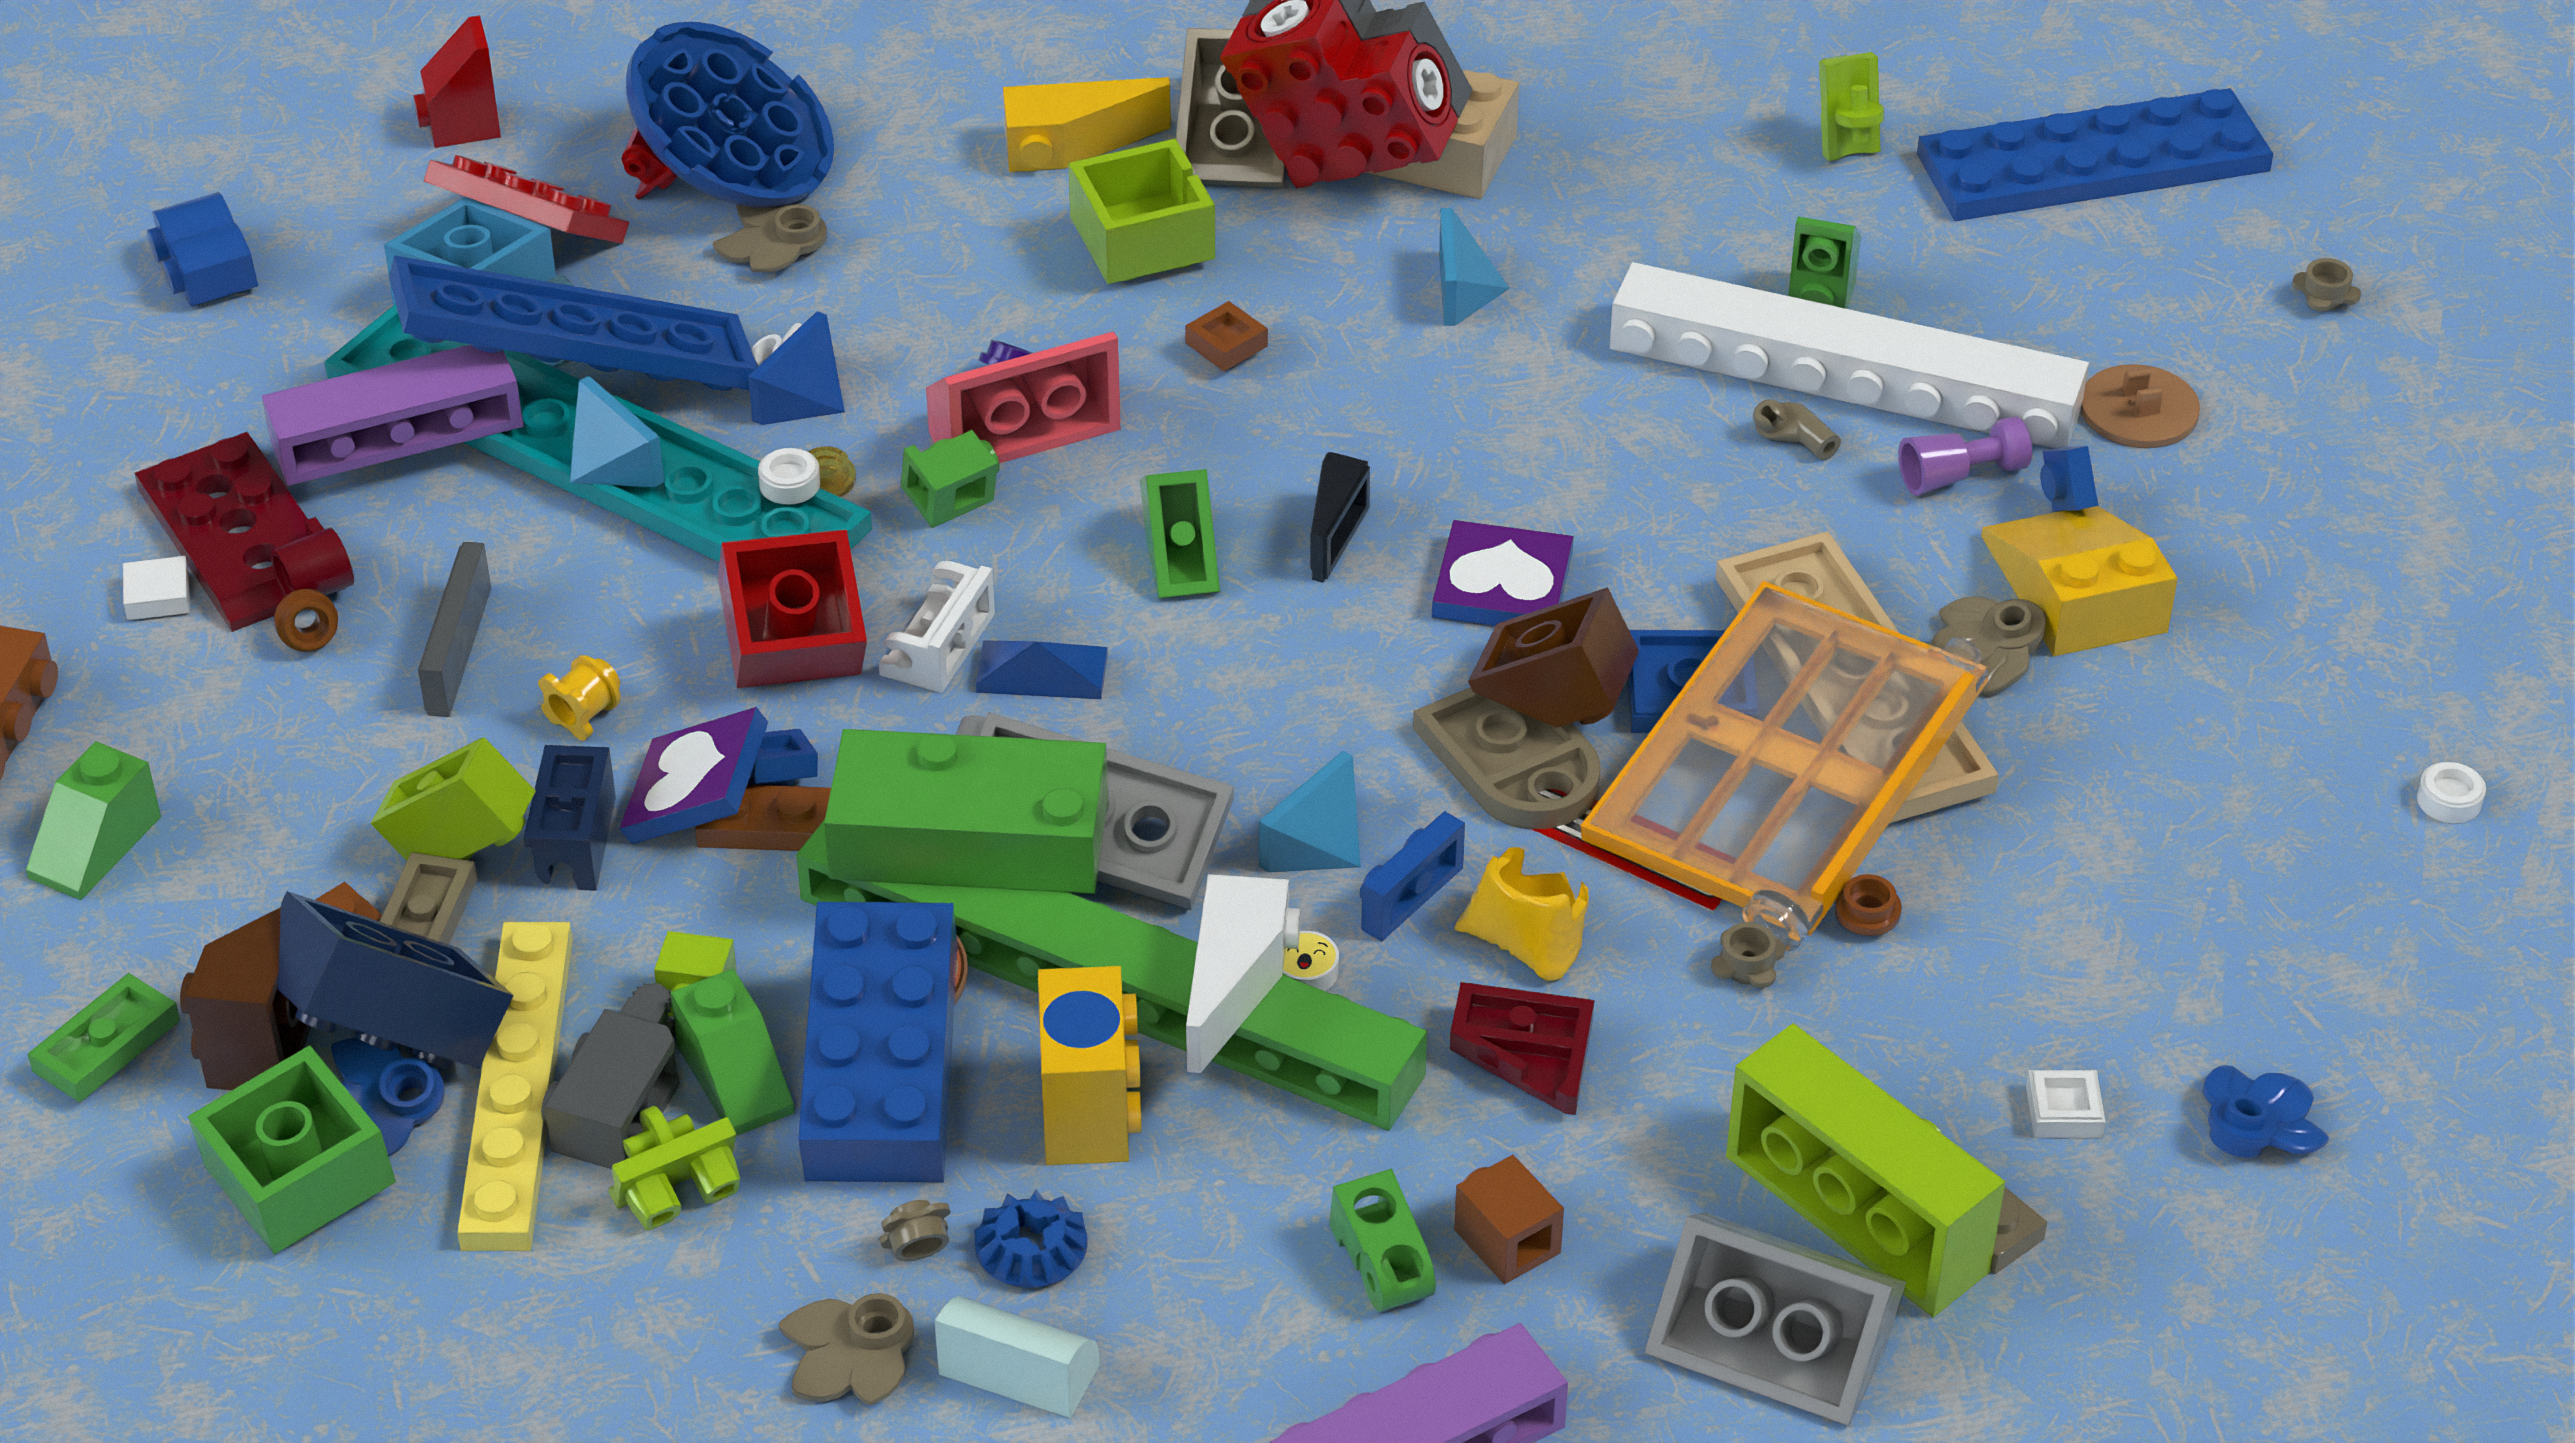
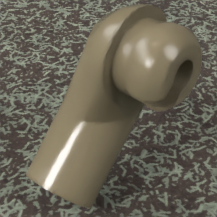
M1767 399L1760 402L1754 409L1753 421L1756 430L1770 441L1802 443L1820 460L1831 458L1840 447V437L1802 404L1792 402L1780 403L1777 400Z

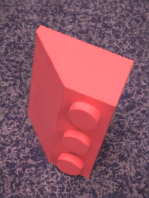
M1113 331L942 378L926 387L928 429L931 438L935 443L941 439H952L973 430L980 440H986L991 444L1000 464L1121 430L1118 337Z

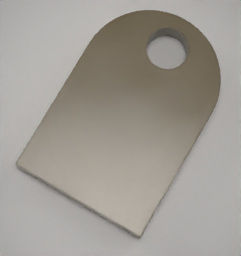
M1471 687L1413 711V730L1474 800L1489 815L1505 824L1525 829H1547L1562 826L1584 815L1594 804L1598 796L1600 781L1599 757L1591 743L1572 723L1556 728L1476 694L1472 691ZM1547 789H1556L1565 792L1567 796L1559 799H1550L1541 796L1539 792Z

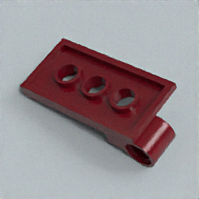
M248 432L219 440L209 446L176 458L164 460L157 465L135 472L138 491L181 556H186L188 567L231 632L273 617L282 599L294 591L313 589L328 596L354 585L352 566L337 533L332 528L324 529L316 516L310 519L306 517ZM216 492L227 493L224 496L218 498H212L211 496H209V494ZM251 527L245 532L229 533L234 528ZM272 562V566L267 568H252L258 563Z

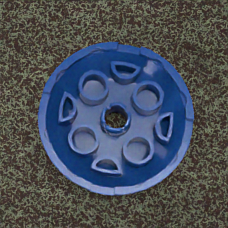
M677 22L657 28L651 37L638 45L630 58L626 73V96L631 115L643 139L660 161L694 188L716 199L740 206L774 208L795 203L815 191L831 168L834 155V138L825 110L806 81L799 74L792 80L782 69L769 60L773 51L739 32L702 22Z

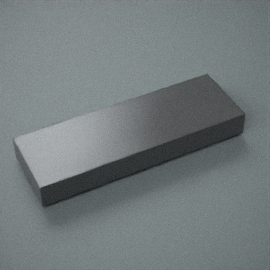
M463 542L462 546H459L418 668L424 708L429 716L450 717L487 604L491 583L484 543Z

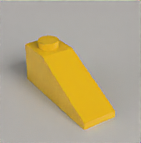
M1169 77L1003 87L1004 125L1009 172L1068 168L1069 162L1096 157L1171 128Z

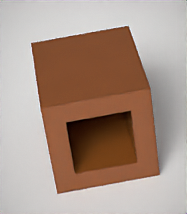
M1513 1154L1490 1167L1476 1169L1463 1182L1456 1185L1454 1231L1504 1285L1561 1254L1564 1207Z

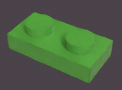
M128 972L28 1053L32 1072L80 1103L180 1021L177 1004Z

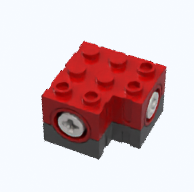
M1250 0L1219 57L1227 72L1231 73L1237 82L1236 87L1254 117L1258 118L1263 127L1262 132L1279 161H1283L1288 170L1287 174L1295 188L1312 186L1313 183L1326 181L1327 183L1357 177L1361 173L1370 171L1377 173L1407 167L1408 164L1416 162L1423 164L1438 161L1473 90L1425 1L1409 4L1406 8L1398 10L1391 8L1376 12L1370 0Z

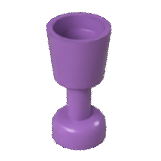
M2018 416L1998 420L1992 426L1990 435L1987 438L1964 442L1963 438L1957 433L1908 437L1902 439L1898 450V461L1903 481L1909 492L1914 496H1920L1965 479L1969 475L1971 465L1995 460L1997 465L2003 470L2015 471L2028 468L2032 459L2031 438L2026 425Z

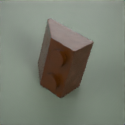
M1607 587L1497 623L1468 683L1474 693L1556 728L1579 721L1582 725H1589L1604 719L1614 710L1639 650Z
M281 907L206 944L195 972H188L183 979L180 992V1006L182 1012L190 1016L193 1028L191 1052L193 1058L199 1059L201 1062L207 1088L232 1091L304 1049L311 1026L300 1021L295 1016L298 1008L278 990Z

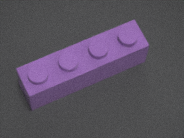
M471 345L262 395L270 442L287 486L523 427L517 380L504 351L488 353L478 350Z
M1520 1322L1497 1334H1485L1474 1340L1467 1348L1436 1363L1419 1365L1410 1371L1406 1377L1373 1393L1365 1392L1358 1394L1347 1401L1343 1407L1310 1423L1302 1422L1295 1424L1285 1430L1278 1438L1270 1441V1443H1534L1565 1428L1568 1382Z

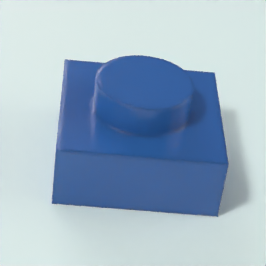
M2067 446L2042 451L2045 465L2042 466L2040 472L2041 486L2046 498L2052 503L2053 511L2081 510L2099 506L2088 446Z
M800 728L765 732L750 775L754 783L790 786L797 779L818 776V753Z

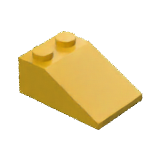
M2099 506L2081 510H2063L1982 527L1981 537L2018 599L2035 603L2044 613L2046 632L2043 640L2053 657L2168 633L2178 577L2151 536Z

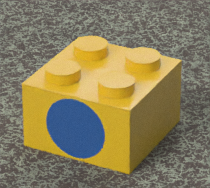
M1121 966L1038 969L1046 1165L1129 1162L1128 1133H1142L1140 1091L1127 1092V1088L1140 1087L1139 1045L1137 1044V1039L1125 1040L1124 1035H1138L1136 993L1122 994Z

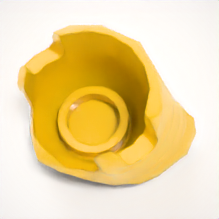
M1510 847L1499 858L1492 856L1487 863L1485 872L1477 884V889L1471 895V901L1457 920L1454 930L1467 932L1471 936L1487 940L1490 944H1498L1501 950H1509L1510 955L1527 964L1539 977L1546 981L1560 980L1577 959L1582 946L1583 929L1585 927L1584 919L1589 902L1588 887L1581 881L1579 895L1576 899L1564 872L1523 875L1521 870L1525 857L1524 849Z

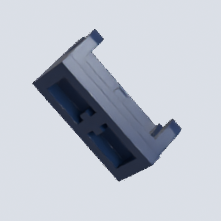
M545 745L535 785L536 792L532 798L523 837L525 847L532 848L535 873L543 883L550 884L554 868L551 864L562 862L573 868L572 878L578 890L596 891L616 800L610 748Z

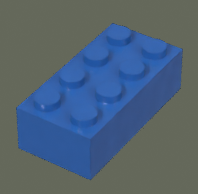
M817 902L798 1135L805 1181L944 1183L958 952L953 903Z

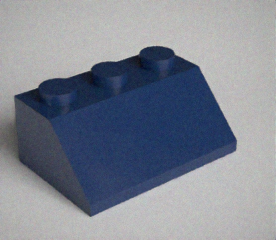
M289 891L286 892L281 902L278 990L298 1008L295 1016L300 1021L330 1033L335 1031L337 1024L356 1030L354 1035L357 1038L386 1051H392L396 1043L414 1048L412 1053L415 1056L440 1068L450 1069L453 1061L480 1068L514 995L460 948Z

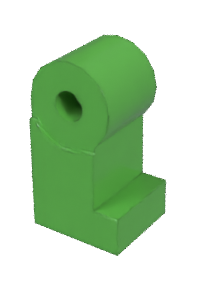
M1391 1168L1333 1186L1329 1226L1339 1247H1346L1356 1271H1360L1365 1290L1373 1307L1378 1312H1382L1434 1295L1436 1281L1432 1261L1393 1169ZM1366 1196H1378V1203L1354 1209L1355 1204L1360 1199Z

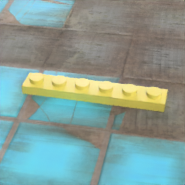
M570 922L503 923L495 979L514 996L482 1063L457 1231L461 1251H531L548 1129L547 1121L542 1119L541 1108L545 1093L551 1083L554 1082L573 943Z

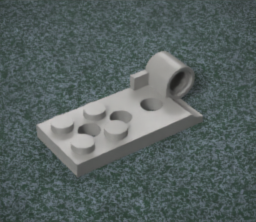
M988 712L986 717L978 715L965 716L962 718L955 734L1083 741ZM1107 748L1108 803L1097 881L1191 910L1232 805L1234 786ZM1147 817L1159 818L1169 827L1167 833L1155 841H1145L1138 838L1132 832V829L1138 821Z

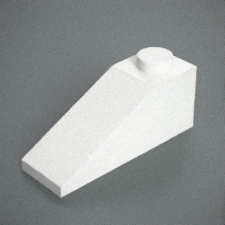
M1208 874L1186 1021L1187 1072H1202L1282 977L1286 948L1298 949L1301 908L1289 907V880Z

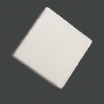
M186 556L123 563V605L127 620L190 613L189 570Z
M2028 1070L2026 1091L2034 1138H2103L2106 1121L2097 1070Z

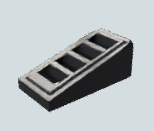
M1334 452L1326 453L1322 461L1310 533L1312 580L1323 583L1325 579H1328L1370 508V466H1368V461Z

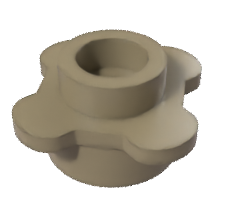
M2316 259L2307 266L2306 272H2299L2293 277L2292 286L2304 293L2307 297V305L2316 311L2334 310L2343 303L2354 305L2359 302L2361 297L2360 289L2351 286L2353 279L2351 268L2344 262L2336 259Z
M1745 922L1736 924L1721 934V953L1711 960V970L1715 976L1721 979L1732 978L1737 982L1751 984L1757 988H1766L1775 982L1776 972L1773 968L1776 961L1784 957L1785 946L1768 928L1757 923Z
M914 1200L896 1207L891 1211L890 1216L881 1222L883 1231L886 1232L879 1238L881 1246L886 1249H893L895 1258L901 1261L919 1260L939 1252L949 1243L947 1221L944 1220L951 1213L949 1205L943 1202L930 1204L927 1200Z

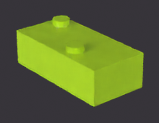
M1794 1023L1735 1065L1726 1158L1868 1268L1905 1281L1903 1295L1933 1318L1990 1273L2005 1180L1944 1136L1934 1123L1920 1118Z

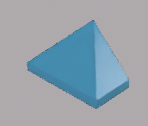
M1440 208L1439 262L1444 326H1456L1510 288L1452 208Z
M590 376L579 380L570 483L656 487L664 483L659 436Z
M1345 751L1340 752L1259 820L1260 868L1270 873L1361 867L1352 755Z

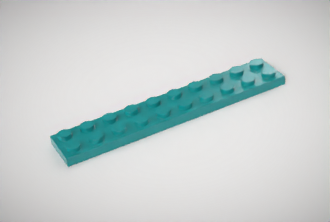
M395 303L325 360L324 364L327 379L470 344L444 340L441 343H427L416 339L411 334L403 333ZM503 350L517 380L523 427L462 442L720 562L722 542L847 529L851 550L872 530L871 511L821 488L812 498L797 504H779L768 500L761 493L759 486L758 466L761 461L613 394L611 395L659 436L665 482L656 487L570 483L580 379L521 352Z

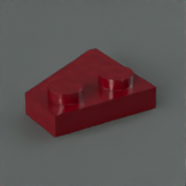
M1461 982L1450 1031V1050L1565 1114L1576 1115L1593 1023L1595 1000Z

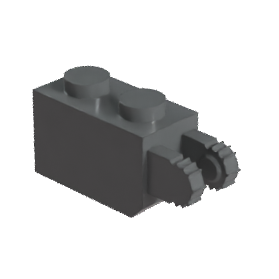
M644 983L641 987L637 986V990L632 992L633 997L628 998L620 1013L604 1009L591 1032H585L579 1037L573 1051L572 1063L560 1082L554 1081L551 1083L542 1103L541 1116L544 1121H547L552 1152L612 1169V1165L629 1158L624 1149L623 1140L643 1132L639 1113L644 1109L656 1106L663 1114L678 1089L680 1082L674 1053V1036L676 1035L674 1018L671 1019L667 1015V1013H671V991L667 990L660 983Z

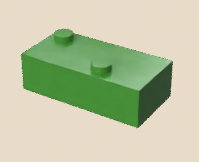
M843 729L824 822L829 879L1095 894L1108 803L1106 743Z

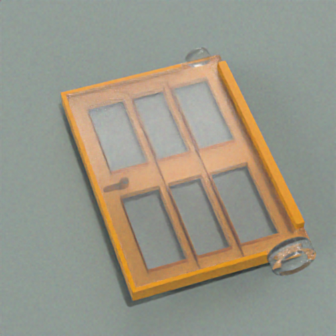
M1762 581L1580 825L1582 840L1743 907L1742 919L1744 923L1751 922L1765 926L1776 938L1783 942L1785 951H1793L1799 947L1806 935H1812L1844 889L1846 883L1856 872L1988 682V667L1980 664L1982 662L1980 650L1966 639L1952 638L1942 650Z

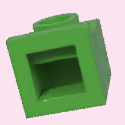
M973 430L952 439H941L923 452H920L913 444L904 448L900 487L929 525L934 528L994 501L996 476L1000 469L999 460L991 444L986 440H980Z

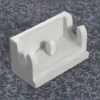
M952 561L938 562L932 570V574L941 579H951L957 584V587L953 589L948 585L932 584L927 591L928 598L904 633L892 632L888 634L883 644L892 650L889 655H884L879 662L880 675L943 693L995 615L992 568L981 565L979 569Z

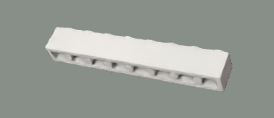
M1635 262L1631 263L1612 304L1609 348L1612 350L1990 434L1992 426L1998 420L2018 416L2028 429L2031 443L2050 448L2067 447L2069 445L2084 397L2089 366L2087 361Z

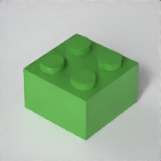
M310 1045L187 1116L205 1168L274 1255L396 1182L381 1130Z

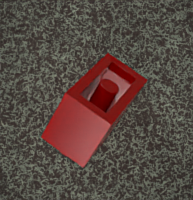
M480 15L471 16L466 19L420 70L423 93L413 95L419 128L430 126L435 148L501 138L489 48Z

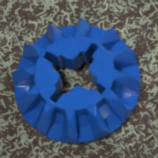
M1037 1189L1029 1199L1017 1200L1007 1193L1001 1207L985 1208L979 1228L974 1229L975 1252L981 1266L995 1279L1017 1287H1042L1061 1281L1073 1273L1082 1263L1088 1247V1237L1082 1212L1071 1211L1064 1196L1052 1201L1043 1199ZM1020 1227H1030L1035 1234L1042 1233V1251H1040L1036 1243L1032 1244L1027 1237H1019Z

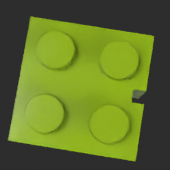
M1176 138L1068 163L1070 218L1107 284L1133 280L1137 277L1175 268H1184L1192 264L1215 259V204L1198 175H1193V166Z

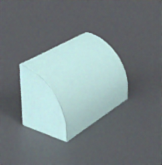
M961 1296L951 1299L935 1319L939 1375L1070 1419L1100 1366L1099 1348L1094 1340Z

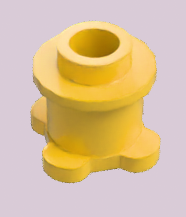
M579 655L571 662L570 671L558 680L553 674L547 673L538 680V686L543 692L544 703L541 705V709L544 715L553 724H560L571 731L581 741H585L593 734V728L588 722L601 710H613L620 703V679L613 667L599 658L594 659L587 655Z

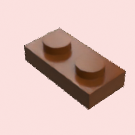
M747 785L737 814L696 826L697 847L799 851L825 820L831 788Z

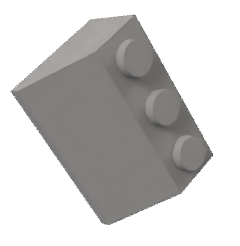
M1706 1212L1686 1217L1644 1353L1849 1426L1886 1348L1906 1282Z

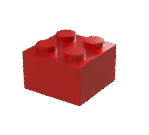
M847 529L722 542L718 582L736 688L861 675L867 637Z

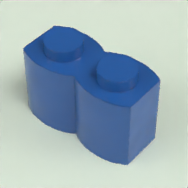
M220 192L152 211L156 227L147 230L148 240L156 261L163 263L164 272L173 294L183 292L189 305L194 306L258 286L249 247L240 228L234 222L231 212Z

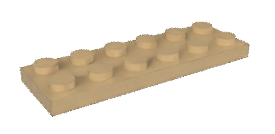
M1829 531L1717 561L1715 579L1738 613L1761 582L1766 581L1899 633ZM1775 627L1761 648L1788 689H1790L1822 644ZM1840 651L1800 705L1823 741L1827 739L1878 666ZM1895 673L1838 755L1883 773L1935 700L1940 690ZM1962 721L1959 722L1890 823L1996 793L1999 774Z

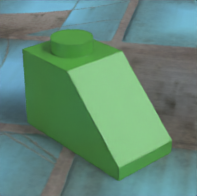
M1207 469L1145 475L1140 479L1146 542L1158 598L1220 592Z
M95 741L55 781L26 868L28 879L82 900L161 818L149 762Z
M734 968L670 992L677 1047L720 1119L728 1117L737 1134L736 1136L795 1113L794 1103L762 1014Z

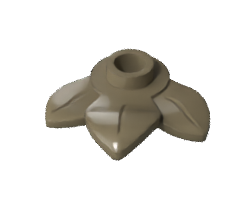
M787 204L774 208L736 205L738 216L744 228L714 241L713 249L730 262H750L752 272H774L790 266L799 256L808 255L820 248L827 239V227L820 218L818 211L807 205L797 204L789 206Z
M1973 596L1955 600L1939 610V615L1946 627L1942 628L1934 636L1931 642V654L1943 658L1949 667L1975 665L1977 672L1988 675V682L1981 691L1983 695L1990 696L1999 693L2021 679L2028 671L2030 664L2029 655L2039 647L2046 632L2044 613L2035 603L2024 599H2010L1998 603L1984 597Z
M883 1293L869 1294L858 1299L853 1305L829 1298L815 1301L788 1314L779 1322L780 1332L807 1351L802 1357L792 1380V1392L798 1398L826 1402L840 1398L850 1390H853L854 1394L862 1402L871 1406L890 1396L903 1380L905 1366L902 1354L910 1347L914 1339V1322L910 1312L898 1299L891 1295Z

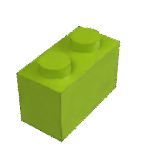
M482 737L395 780L370 824L406 861L411 852L468 861L475 852L493 843L497 847L503 846L520 833L526 823L523 815L536 790L485 737Z

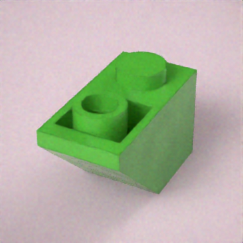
M1797 217L1788 296L1848 309L1856 283L1861 236L1856 226Z

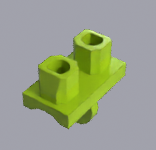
M1867 52L1851 56L1845 54L1823 58L1819 61L1823 157L1828 161H1832L1850 154L1881 152L1880 123L1885 118L1884 107L1879 104L1878 56L1873 52Z
M652 1106L644 1109L639 1113L643 1132L623 1140V1146L629 1158L612 1165L611 1171L614 1185L610 1186L608 1191L616 1208L620 1209L629 1205L633 1214L647 1231L669 1223L680 1215L681 1204L672 1186L690 1178L695 1182L705 1204H713L738 1192L741 1180L733 1156L737 1134L728 1117L695 1130L688 1114L667 1122L658 1107Z

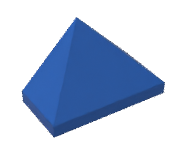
M816 311L748 375L753 422L766 425L845 412L826 314Z
M983 640L976 679V693L1102 699L1108 648L1039 641Z

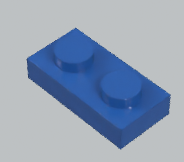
M1446 811L1442 812L1426 828L1415 830L1409 836L1403 848L1384 865H1377L1369 871L1360 888V898L1362 899L1361 930L1382 942L1463 869L1465 822Z

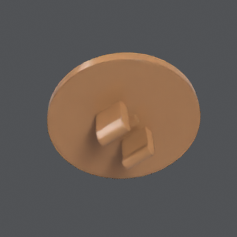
M2128 364L2104 369L2093 375L2086 382L2081 413L2087 424L2094 431L2113 442L2138 448H2157L2177 443L2186 438L2195 429L2200 413V403L2196 393L2189 384L2175 374L2157 367Z

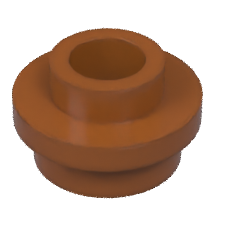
M301 589L288 594L279 603L274 615V626L278 636L288 647L302 652L314 651L325 646L335 635L338 627V613L332 601L325 594L313 589ZM306 609L315 611V620L310 626L306 628L295 626V618L299 612Z
M1864 874L1853 877L1846 883L1835 901L1837 920L1849 931L1860 935L1876 936L1885 934L1896 927L1901 917L1902 905L1896 889L1888 880L1877 875Z

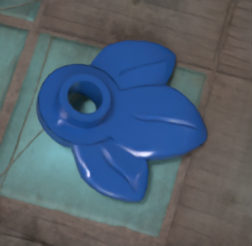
M357 1037L337 1041L331 1045L334 1062L344 1079L341 1082L342 1085L381 1130L388 1156L396 1153L406 1144L414 1125L427 1121L440 1109L445 1096V1088L440 1073L431 1064L416 1058H403L395 1046L392 1051H386L367 1044ZM418 1088L422 1090V1094L416 1099L410 1101L399 1100L400 1094L406 1089Z
M2230 1065L2218 1066L2206 1077L2202 1092L2211 1104L2208 1114V1123L2211 1127L2209 1135L2212 1142L2224 1152L2238 1157L2250 1158L2261 1154L2264 1147L2269 1145L2293 1154H2305L2317 1151L2328 1143V1135L2314 1123L2305 1119L2311 1108L2314 1096L2310 1088L2300 1079L2283 1073H2265L2252 1080Z

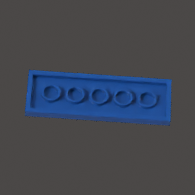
M2231 88L2211 89L2202 93L2169 98L2160 97L2150 101L2118 106L2108 105L2098 109L2066 114L2057 113L2047 117L2014 122L2006 121L1995 125L1963 130H1947L1943 133L1919 136L1917 155L1954 221L2270 172L2273 159L2272 150Z
M394 255L389 279L403 333L411 334L423 342L441 343L444 340L466 343L488 353H499L503 350L527 353L537 360L549 363L559 362L561 359L587 363L592 368L604 372H615L619 369L642 372L653 379L665 382L674 381L676 378L701 382L705 386L719 391H729L732 388L749 390L748 375L758 367L738 314Z

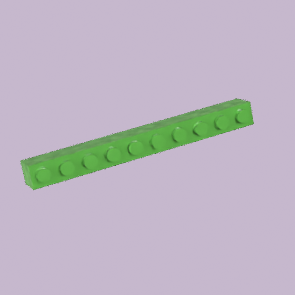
M825 820L796 854L801 900L817 906V902L953 903L956 934L965 948L968 966L1036 993H1039L1038 969L1121 966L1122 994L1136 993L1138 1033L1186 1051V1021L1198 942L1172 933L1162 926L1151 925L1112 910L1105 904L1092 902L1068 892L829 879ZM1283 973L1278 982L1211 1061L1390 1131L1426 1076L1427 1030L1414 1026L1404 1019L1391 1017L1354 1003L1342 995L1331 994L1294 980Z

